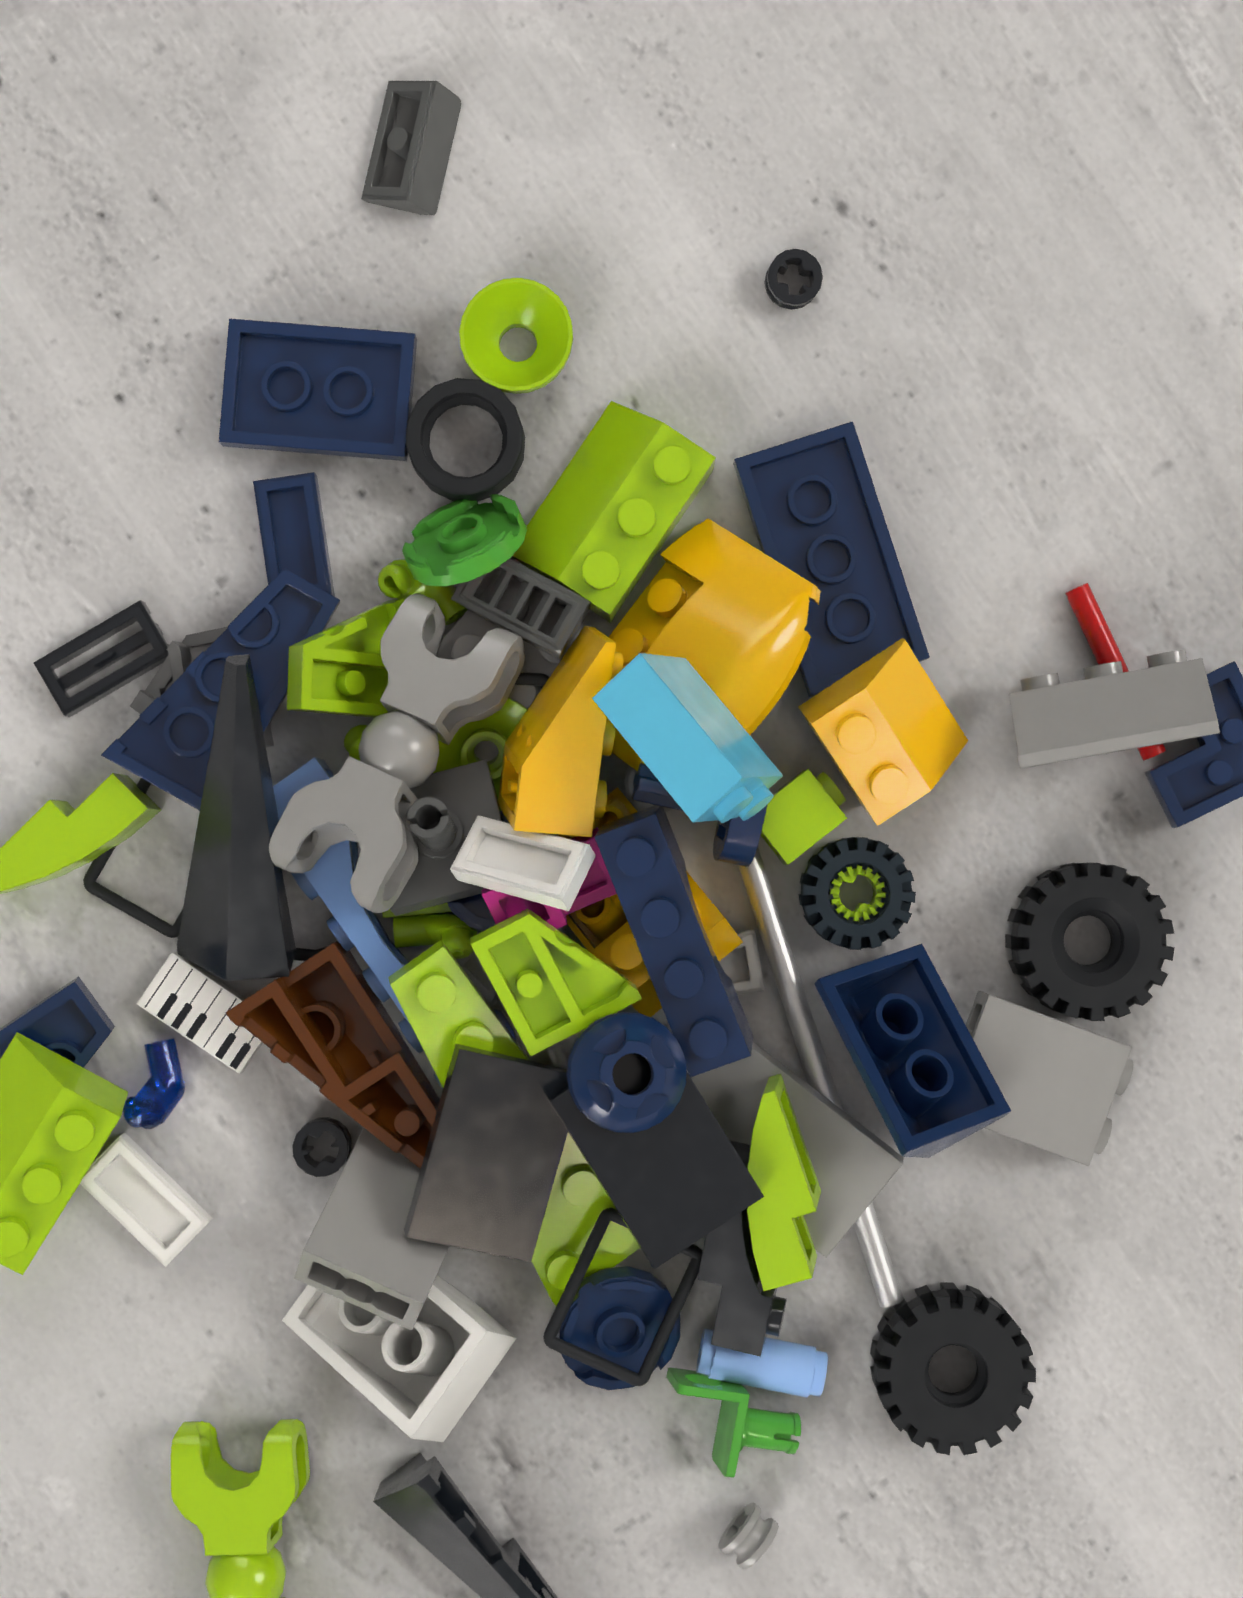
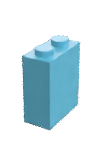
M639 653L592 698L693 823L715 820L725 823L738 816L745 821L761 811L774 797L769 788L782 778L783 774L686 658Z

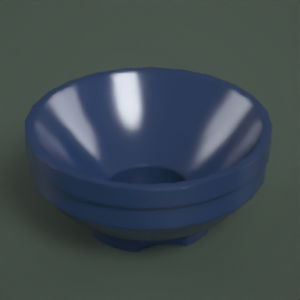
M619 1012L606 1015L592 1022L581 1032L570 1051L567 1060L566 1077L569 1092L575 1105L586 1118L599 1127L613 1132L634 1133L647 1130L661 1123L673 1112L681 1100L686 1086L687 1067L684 1053L678 1040L666 1026L656 1019L640 1013ZM636 1053L644 1057L651 1069V1079L647 1087L641 1092L625 1094L616 1087L613 1081V1068L621 1057Z

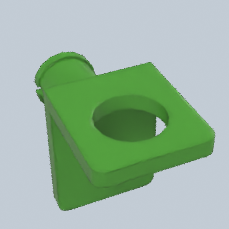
M668 1368L666 1378L678 1394L722 1400L712 1459L723 1476L735 1477L739 1452L743 1449V1446L783 1451L793 1455L796 1453L799 1442L791 1440V1435L801 1437V1419L798 1413L748 1408L750 1394L743 1385L709 1379L708 1375L696 1373L693 1370Z

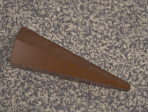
M336 941L291 970L289 977H280L225 1012L230 1021L238 1027L247 1029L271 1049L270 1053L281 1062L289 1063L318 1086L319 1092L392 1151L401 1153L421 1169L440 1098L380 999L366 982L362 974L363 971L350 950L346 951Z

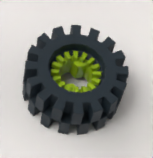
M865 837L842 838L821 847L822 849L807 862L808 866L805 872L801 874L799 882L801 884V894H798L799 903L803 907L805 913L803 916L807 923L823 939L850 950L873 949L882 946V942L887 939H894L900 933L899 928L903 923H908L912 913H909L911 902L915 903L916 892L912 891L911 881H914L911 870L906 869L903 863L905 860L898 852L892 851L888 848L889 845L881 841ZM857 875H861L872 885V900L869 904L858 903L855 911H851L841 903L839 889L842 882L853 883Z

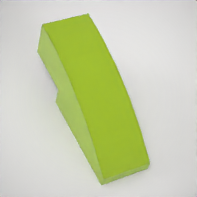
M112 773L76 809L67 801L49 800L0 848V894L25 889L61 877L92 862L109 849L130 838L158 814L161 809L147 794H144L136 786L137 784L128 775Z
M781 1074L769 1077L762 1094L752 1132L748 1171L764 1195L763 1198L747 1208L752 1250L763 1291L811 1279L817 1259V1253L804 1215L817 1211L821 1189Z

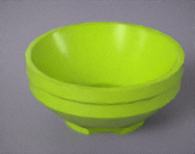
M524 278L502 279L480 290L468 303L462 315L459 329L460 347L465 361L474 375L480 380L500 389L502 392L511 394L530 393L552 382L564 369L571 354L573 344L572 321L566 306L559 296L547 286ZM513 328H524L530 331L536 338L537 346L534 353L524 361L516 362L509 360L500 350V341L503 335Z

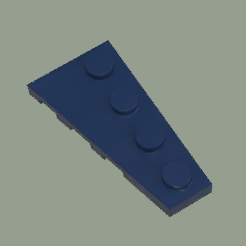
M284 568L228 625V628L206 651L202 652L185 669L186 671L160 697H157L139 715L140 717L119 739H116L101 756L200 811L227 657L250 654L263 733H265L287 695L289 646L325 630L340 604V600Z

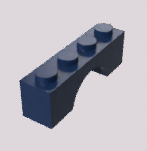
M654 805L602 825L595 835V840L672 1034L678 1040L684 1053L690 1078L751 1056L753 1044L752 1031L732 980L721 967L705 932L689 885L685 861L664 808Z

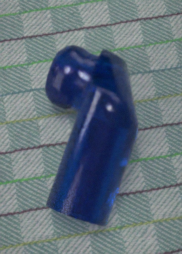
M175 1038L144 1045L151 1077L135 1097L127 1098L123 1108L125 1121L132 1127L153 1129L166 1121L184 1095L185 1083Z

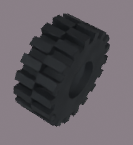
M1100 863L1060 865V868L1057 870H1047L1037 876L1038 882L1032 887L1026 886L1018 895L1022 901L1017 909L1011 908L1007 921L1013 922L1011 935L1005 934V948L1011 949L1013 959L1008 962L1012 972L1019 975L1023 983L1020 984L1029 995L1036 997L1040 1004L1053 1011L1076 1019L1084 1018L1089 1021H1105L1104 1017L1106 1016L1120 1018L1131 1013L1129 1010L1130 1006L1134 1004L1145 1005L1153 998L1148 992L1153 984L1162 986L1168 976L1167 973L1161 971L1164 959L1173 961L1175 947L1166 946V934L1174 933L1172 920L1163 919L1160 910L1165 908L1166 905L1160 895L1150 894L1147 890L1150 885L1140 876L1129 875L1126 873L1127 869ZM1082 916H1094L1100 919L1107 926L1111 938L1109 950L1104 958L1090 965H1082L1072 960L1064 947V934L1067 927L1075 919Z
M940 1282V1290L931 1291L927 1285L914 1289L917 1295L916 1298L909 1302H906L903 1298L902 1302L894 1305L893 1307L896 1312L890 1319L883 1315L877 1325L880 1332L879 1340H872L870 1354L874 1360V1366H870L871 1376L884 1409H886L891 1421L900 1432L904 1429L908 1433L910 1440L922 1448L926 1442L931 1443L936 1453L950 1455L951 1446H959L963 1455L977 1453L975 1442L984 1439L990 1448L1002 1442L997 1431L1006 1425L1014 1432L1022 1422L1016 1414L1018 1408L1023 1406L1029 1409L1033 1399V1395L1027 1387L1028 1382L1036 1383V1368L1029 1360V1356L1033 1355L1028 1340L1021 1333L1022 1329L1002 1305L992 1297H985L977 1288L966 1285V1289L961 1290L953 1282ZM950 1345L961 1346L969 1350L974 1355L977 1365L976 1375L972 1383L964 1390L955 1393L944 1392L935 1387L930 1381L928 1373L929 1363L933 1355L941 1348Z

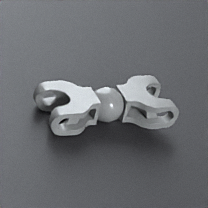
M412 594L404 600L380 640L382 662L388 671V685L380 702L388 712L376 716L363 730L359 744L360 761L348 756L336 775L327 780L313 782L294 793L274 829L269 843L270 857L275 866L292 873H304L314 867L330 846L346 840L358 842L361 851L350 880L351 892L361 907L374 913L388 911L393 906L418 864L417 840L410 830V821L407 820L408 811L418 798L410 789L422 785L436 770L440 754L438 741L449 745L459 728L469 722L483 720L501 710L521 673L526 658L523 638L499 628L488 630L482 640L468 655L454 660L437 658L438 647L446 628L445 617L436 600L422 594Z

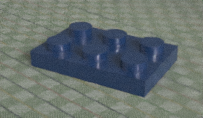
M229 318L219 443L223 447L407 461L408 451L405 443L407 420L412 409L417 349L415 333Z

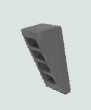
M508 559L496 568L501 573L485 601L474 597L485 575L458 585L451 598L452 601L500 628L521 636L525 642L559 661L562 660L591 609V602L511 559ZM512 578L521 582L522 585L508 610L504 613L497 609L496 606ZM533 590H536L544 596L528 624H525L518 620V617ZM557 602L565 608L548 636L539 631L552 606Z

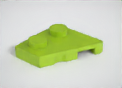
M405 599L389 600L289 646L287 710L372 718L387 713L388 711L380 702L388 685V671L382 662L380 640Z
M528 908L470 938V944L530 1057L587 1028L592 1022L606 1015L614 1014L642 999L633 982Z

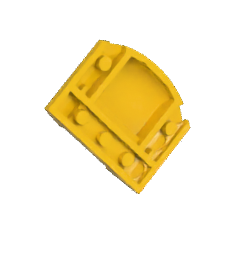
M707 518L679 537L660 554L666 561L612 631L609 638L616 642L615 652L622 653L623 668L639 653L686 658L748 734L751 735L781 698L802 661L811 638L810 634L805 631L809 602L811 600L819 605L821 591L816 585ZM615 728L612 753L638 772L639 764L644 762Z

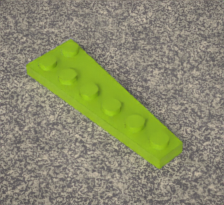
M442 940L388 977L390 985L442 1087L445 1084L455 1044L530 1060ZM569 1132L567 1133L532 1257V1263L555 1306H557L600 1213L606 1208H615ZM610 1221L584 1278L602 1269L615 1267L640 1249L628 1228Z

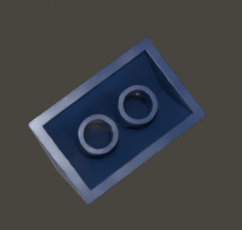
M922 944L819 978L814 983L902 1157L930 1158L1011 1112L1009 1105Z

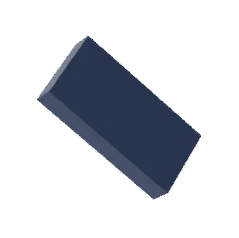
M311 472L253 481L268 585L286 568L335 597L317 475Z

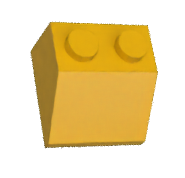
M901 638L798 706L860 804L877 826L929 793L968 742L965 734L904 638Z

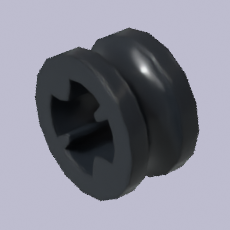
M800 249L785 250L775 257L766 272L764 281L766 293L771 301L781 308L790 310L803 308L813 300L821 288L823 280L822 269L817 259L807 251ZM787 265H797L799 275L809 277V287L803 284L799 290V295L789 294L788 284L780 283L777 280V273L784 275L788 269Z
M318 1117L304 1125L296 1134L292 1145L293 1157L297 1166L305 1173L315 1177L329 1176L337 1172L349 1159L352 1150L351 1135L347 1127L339 1120L330 1117ZM326 1131L336 1138L331 1147H339L337 1158L327 1155L318 1162L309 1155L314 1146H307L306 1142L309 1135L318 1138Z

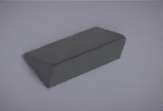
M438 81L388 82L361 199L363 201L420 215L436 214L461 109V100L456 94Z

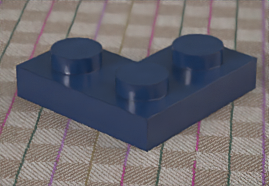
M1235 661L1206 674L1220 733L1197 737L1200 744L1199 747L1145 772L1172 828H1178L1243 796V676Z

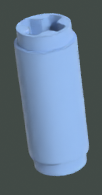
M704 1328L699 1346L696 1373L708 1375L709 1379L806 1398L809 1395L821 1396L827 1373V1352L817 1351L814 1346L766 1337L760 1357L712 1345L711 1341L714 1330Z

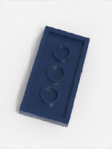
M853 421L734 459L733 465L761 551L816 585L821 591L819 605L811 600L809 602L805 631L810 634L811 638L799 665L808 696H815L901 638L906 640L919 662L930 658Z

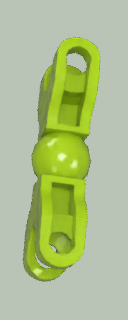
M280 1419L268 1431L263 1441L260 1470L251 1473L232 1468L222 1458L216 1428L210 1423L203 1421L183 1422L176 1432L171 1446V1495L181 1514L195 1524L202 1533L205 1556H212L208 1564L205 1580L209 1598H286L280 1597L283 1593L286 1568L281 1552L274 1545L283 1535V1516L301 1495L310 1479L308 1440L305 1424L298 1419Z

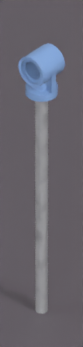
M757 847L756 854L749 867L740 865L738 867L808 1084L842 1109L765 866ZM871 1202L854 1223V1227L880 1307H890L902 1302L903 1296L873 1203Z

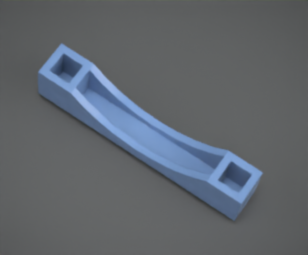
M314 757L273 786L279 820L294 793L313 782L327 780L334 776L323 759ZM346 840L334 844L328 848L310 871L304 873L291 872V874L309 899L313 900L320 896L333 915V917L326 921L332 934L346 951L356 947L369 966L362 972L366 982L382 1002L387 1001L389 998L394 1001L405 1017L398 1025L411 1046L420 1054L424 1050L388 979L390 975L409 963V961L389 939L376 914L361 907L351 892L350 880L359 858L357 842ZM493 1009L499 1017V1019L511 1033L513 1038L516 1040L513 1028L511 1027L507 1019L504 1017L502 1012L500 1010ZM435 1073V1074H434L435 1079H436V1081L438 1082V1084H439V1086L441 1087V1089L443 1090V1087H442V1085H441V1083H440V1081H439V1079H438V1077H437V1075H436V1073Z

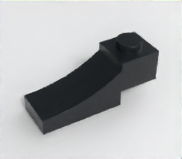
M730 1140L748 1169L751 1145ZM746 1208L706 1235L697 1280L722 1285L711 1344L761 1357L767 1334L779 1337L787 1299L776 1296L777 1288L763 1291L753 1255Z

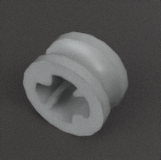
M755 1503L746 1505L733 1518L718 1544L719 1549L723 1553L729 1554L734 1552L737 1555L736 1563L742 1569H748L761 1558L773 1542L779 1528L778 1523L774 1519L768 1518L763 1520L760 1517L761 1509Z

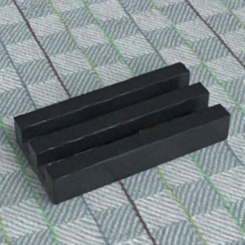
M140 600L34 662L35 667L64 716L71 717L165 661L169 655L166 650L169 644L166 643L162 636L163 632L159 625L152 619L151 612L145 602ZM138 621L143 630L58 678L54 671L55 669ZM151 643L154 648L74 696L69 697L66 692L144 645Z

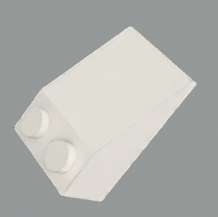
M438 1275L433 1282L413 1330H409L310 1285L305 1287L282 1319L290 1329L411 1439L436 1442L445 1441L517 1339L473 1300Z

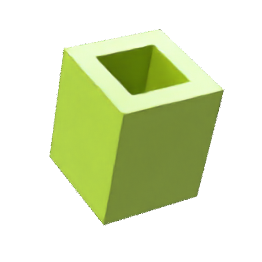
M809 768L803 770L773 794L774 797L767 805L760 836L782 864L789 865L847 819L846 815L839 808L840 805L846 802V798L825 772L815 777Z

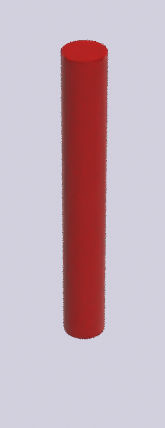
M1083 584L1066 592L1065 595L1098 665L1121 661L1123 673L1129 672L1089 584ZM1163 744L1137 748L1143 761L1166 751Z

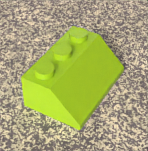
M611 401L526 526L527 532L524 543L512 557L534 572L591 602L590 610L611 623L713 472L716 457L664 422Z
M16 1032L0 1058V1264L23 1275L121 1118L128 1091Z

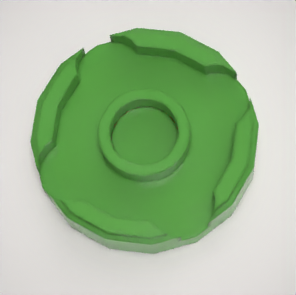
M499 494L489 495L492 503L478 504L477 500L459 499L436 509L420 520L412 531L415 540L412 543L405 542L402 549L414 579L427 586L455 585L469 582L485 575L510 559L524 543L527 527L515 501Z

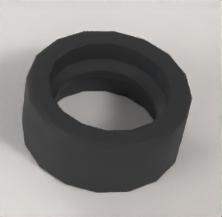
M455 378L433 386L417 400L407 420L405 445L413 468L431 491L451 501L465 499L477 500L478 502L490 498L489 495L499 494L514 481L524 461L525 434L516 407L500 389L480 379ZM460 405L477 406L489 412L498 422L503 435L502 450L495 464L484 473L472 477L455 476L443 470L434 460L429 447L430 432L437 418L448 409Z

